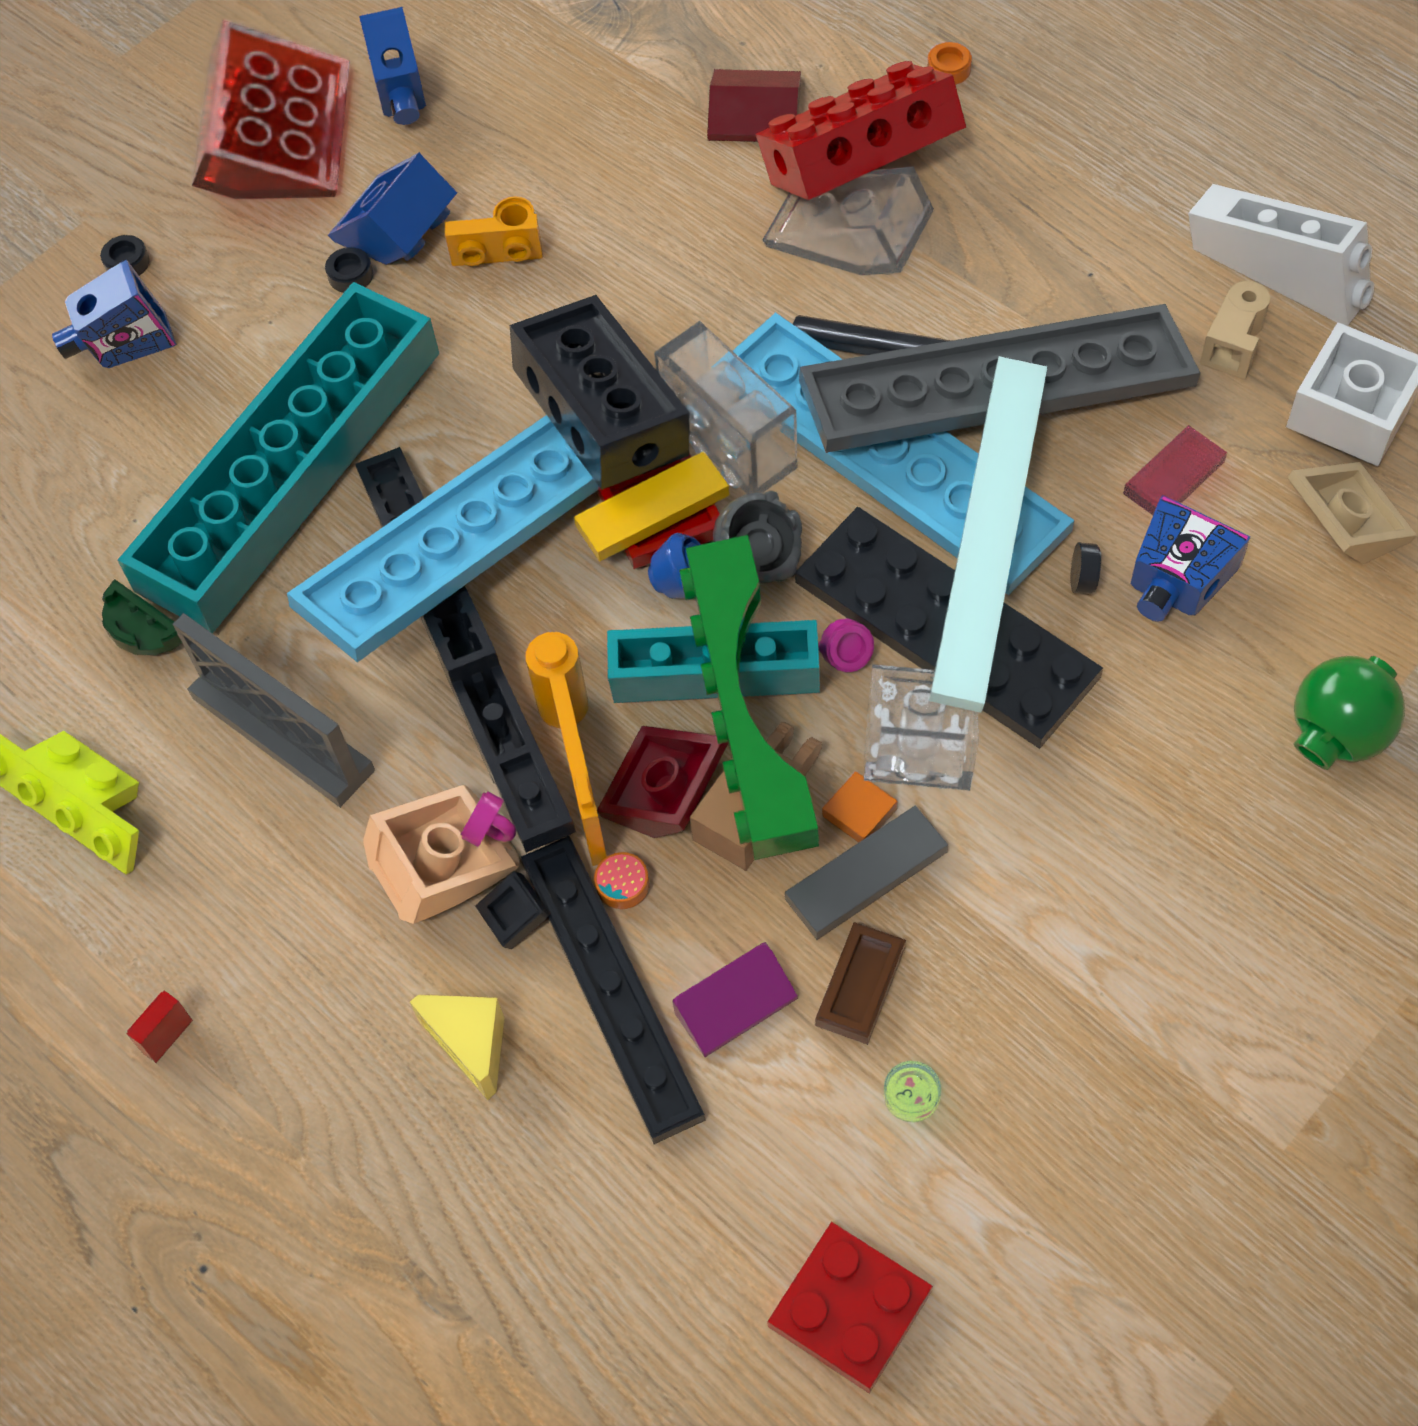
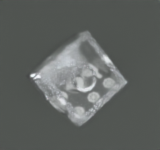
M872 664L865 737L864 781L970 791L979 745L978 712L929 701L935 670Z

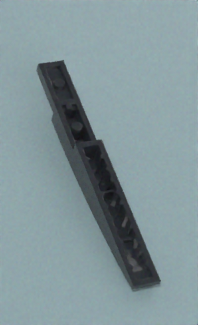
M400 447L355 464L381 528L424 499ZM463 586L420 618L493 784L495 783L501 798L504 800L503 803L513 825L516 827L518 837L527 853L571 835L576 830L571 815L500 666L495 648L466 587Z

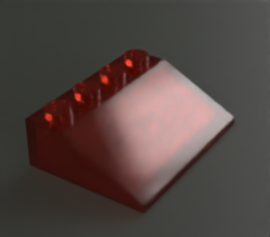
M223 19L209 58L192 186L234 199L335 197L338 189L350 60Z

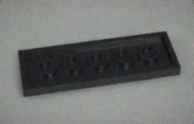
M857 506L797 569L795 583L846 618L863 624L874 637L934 677L955 570ZM1003 602L983 711L1040 749L1100 680L1103 667Z

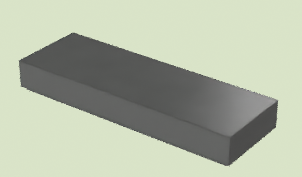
M915 805L785 891V900L816 940H818L948 852V844Z

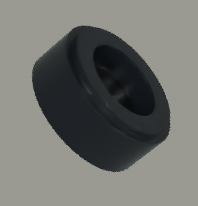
M121 235L112 238L103 246L100 253L101 261L106 271L127 260L138 276H140L148 268L150 262L149 254L143 241L133 235Z
M346 247L332 253L325 263V271L330 285L342 293L353 282L367 287L373 278L370 258L365 251L359 248Z
M1078 542L1074 548L1071 562V590L1073 593L1092 594L1096 591L1099 583L1101 550L1097 544Z

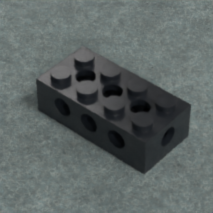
M597 295L509 325L513 370L601 490L689 456L690 412Z

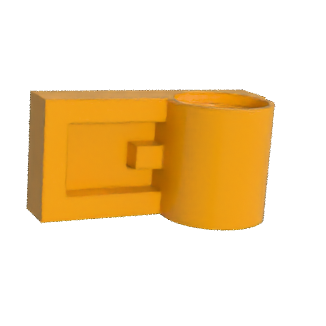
M514 196L501 200L493 210V218L445 222V238L452 266H474L486 263L543 259L537 214L534 212L532 203L525 198Z

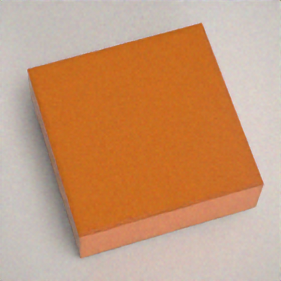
M855 771L824 805L822 816L859 843L884 825L897 810L898 801Z

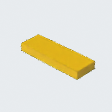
M703 451L574 516L575 526L600 562L730 496L729 485Z

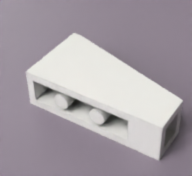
M1215 184L1211 185L1188 213L1194 250L1335 322L1348 326L1359 310L1365 309L1372 299L1374 283L1370 281L1369 268L1372 247L1368 244L1367 222Z

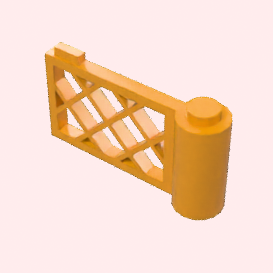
M546 632L537 636L529 643L526 650V664L537 709L542 720L549 726L561 728L592 866H595L607 855L576 725L585 717L588 711V696L578 648L574 640L560 632Z

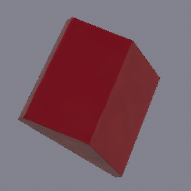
M714 69L709 90L708 141L758 142L755 134L770 128L768 123L771 120L786 114L798 115L801 71Z
M641 726L597 808V813L602 818L652 838L684 831L728 742L718 744L716 735Z

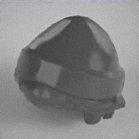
M767 491L764 494H746L731 501L722 509L715 521L713 541L748 535L759 584L784 581L787 578H792L797 571L802 548V523L799 514L795 510L790 511L785 503L780 502L777 492Z

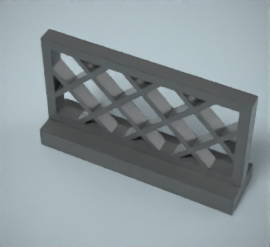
M183 613L173 623L199 674V677L187 688L192 699L340 808L374 773L375 768L372 761L346 743L339 725L186 614Z

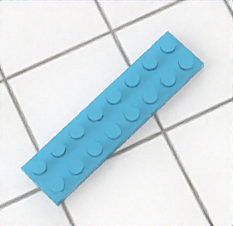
M776 312L711 369L712 382L958 558L978 458L977 452L947 431L826 453L799 383V370L802 366L842 360V358ZM1026 486L1005 591L1007 595H1010L1072 532L1074 525L1072 518Z
M546 415L287 593L289 607L352 659L359 662L599 489V486Z

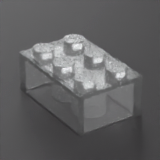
M698 321L654 352L657 372L690 412L689 442L697 454L704 451L720 468L724 479L730 486L735 489L740 487L746 494L764 493L798 468L796 409L702 322Z

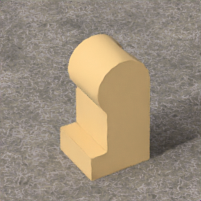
M1240 281L1229 289L1206 335L1199 364L1246 379L1259 338L1255 337V335L1263 328L1270 303L1269 291L1263 285L1254 281Z

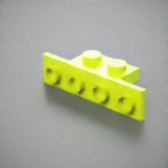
M65 731L25 751L0 734V786L18 798L24 805L38 812L55 824L61 831L72 836L93 851L99 858L106 860L125 875L132 872L135 865L139 830L113 813V811L137 798L139 782Z

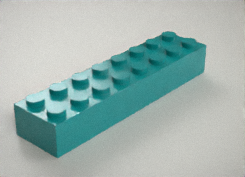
M353 282L118 558L117 561L133 591L179 617L183 613L213 634L440 354L431 318Z

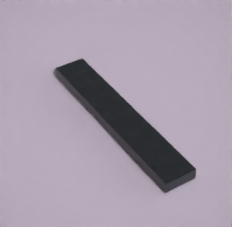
M570 835L521 856L522 864L535 892L551 914L548 920L653 1144H657L706 1121L705 1114Z

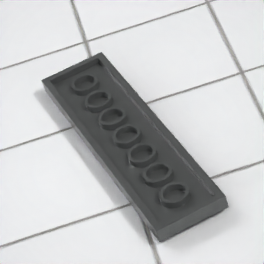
M1166 304L802 366L799 370V383L825 452L828 453L985 424L999 356L1047 366L1039 414L1197 386L1201 372Z

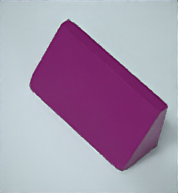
M764 942L679 994L672 1002L675 1015L705 1058L797 1000L798 995L773 951Z

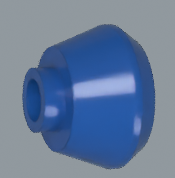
M675 533L652 555L648 576L653 588L658 593H663L671 599H685L679 570L689 568L686 548L701 545L694 537Z

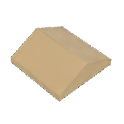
M1360 462L1292 470L1287 477L1342 551L1363 564L1412 542L1417 536Z

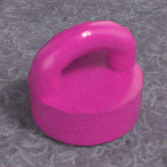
M848 618L839 619L825 629L818 643V650L824 660L835 669L843 672H854L864 667L871 659L874 651V639L870 630L863 624Z
M489 791L487 793L484 792L460 834L462 835L461 839L476 847H479L485 835L502 842L513 840L516 836V827L509 819L498 814L504 800Z

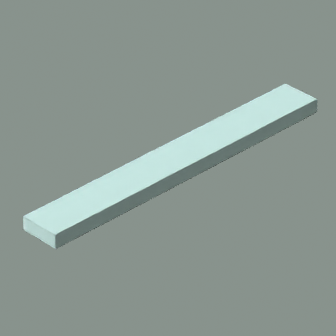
M1000 356L998 358L929 697L931 702L980 713L983 710L1047 366Z

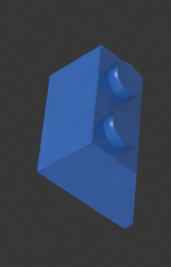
M419 152L378 174L328 236L335 243L344 247H355L365 251L369 258L385 265L402 257L408 261L425 245L422 236L429 228L431 230L435 229L448 217L450 210L447 208V205L457 192Z

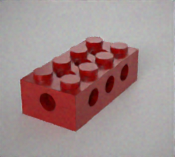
M903 61L886 69L887 75L876 80L868 78L850 84L847 87L848 92L836 98L827 96L812 101L808 105L809 110L796 116L794 114H786L774 118L768 123L770 128L755 134L771 185L810 200L966 128L953 75L934 70L931 66L922 67L914 65L912 61Z

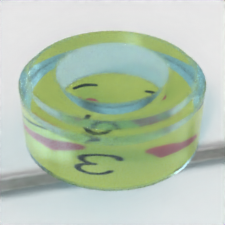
M906 1061L896 1065L887 1074L884 1082L883 1096L885 1104L895 1117L906 1122H919L929 1118L936 1111L940 1102L941 1083L938 1075L931 1067L918 1061Z

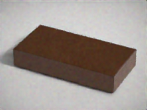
M854 922L815 1018V1026L868 1045L903 955L906 940Z

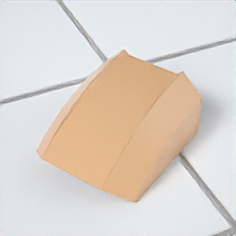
M466 785L427 796L370 815L363 839L369 870H372L396 908L400 920L415 924L435 916L479 894L519 868V854L510 841L502 842L485 835L479 847H476L461 839L462 835L460 834L480 800Z

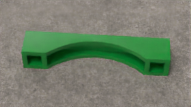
M745 535L686 548L689 568L680 569L679 572L685 600L696 599L699 611L698 615L690 616L696 648L706 646L710 662L700 664L706 694L717 693L721 710L711 712L717 743L728 742L732 760L722 762L729 794L739 792L743 810L733 812L740 845L751 842L755 860L819 847L818 825L807 779L803 774L786 763L765 741L748 713L739 686L741 651L749 626L761 606L759 579L749 537Z

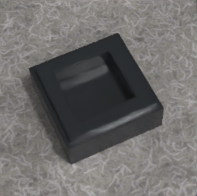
M513 871L475 905L502 947L511 950L551 915L525 876L516 871Z

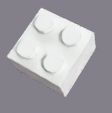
M1337 322L1296 393L1286 427L1379 466L1418 395V355Z

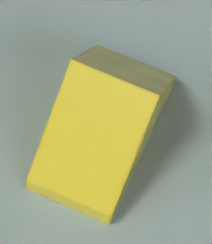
M417 995L412 999L410 1004L419 1023L487 1100L496 1094L505 1019L498 999L439 995Z

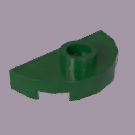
M116 579L111 582L102 597L104 602L102 624L109 637L119 648L135 655H157L173 650L182 644L173 626V620Z

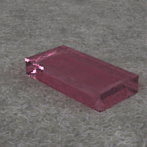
M1188 425L1125 484L1123 494L1151 515H1154L1162 495L1182 503L1225 462L1227 452Z

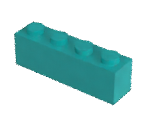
M817 620L750 624L740 660L739 686L743 697L820 693ZM691 626L607 630L608 681L614 703L718 698L717 693L706 694L700 664L710 662L706 646L696 648Z

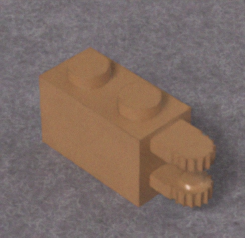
M781 722L766 742L786 763L806 776L818 758L823 744L819 740L810 737L791 760L782 754L792 740L794 727L786 722ZM723 771L690 816L692 839L744 871H747L755 860L751 842L740 845L733 813L743 810L739 792L729 794Z

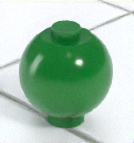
M1340 656L1324 661L1305 676L1296 693L1294 716L1301 735L1294 742V747L1306 759L1325 770H1329L1336 760L1359 762L1382 753L1398 736L1405 717V700L1403 692L1395 680L1397 676L1396 671L1388 663L1376 656H1370L1369 659L1359 656Z

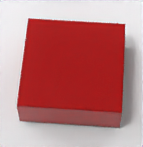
M164 990L160 992L133 1023L126 1034L141 1053L157 1063L193 1020L179 1000Z

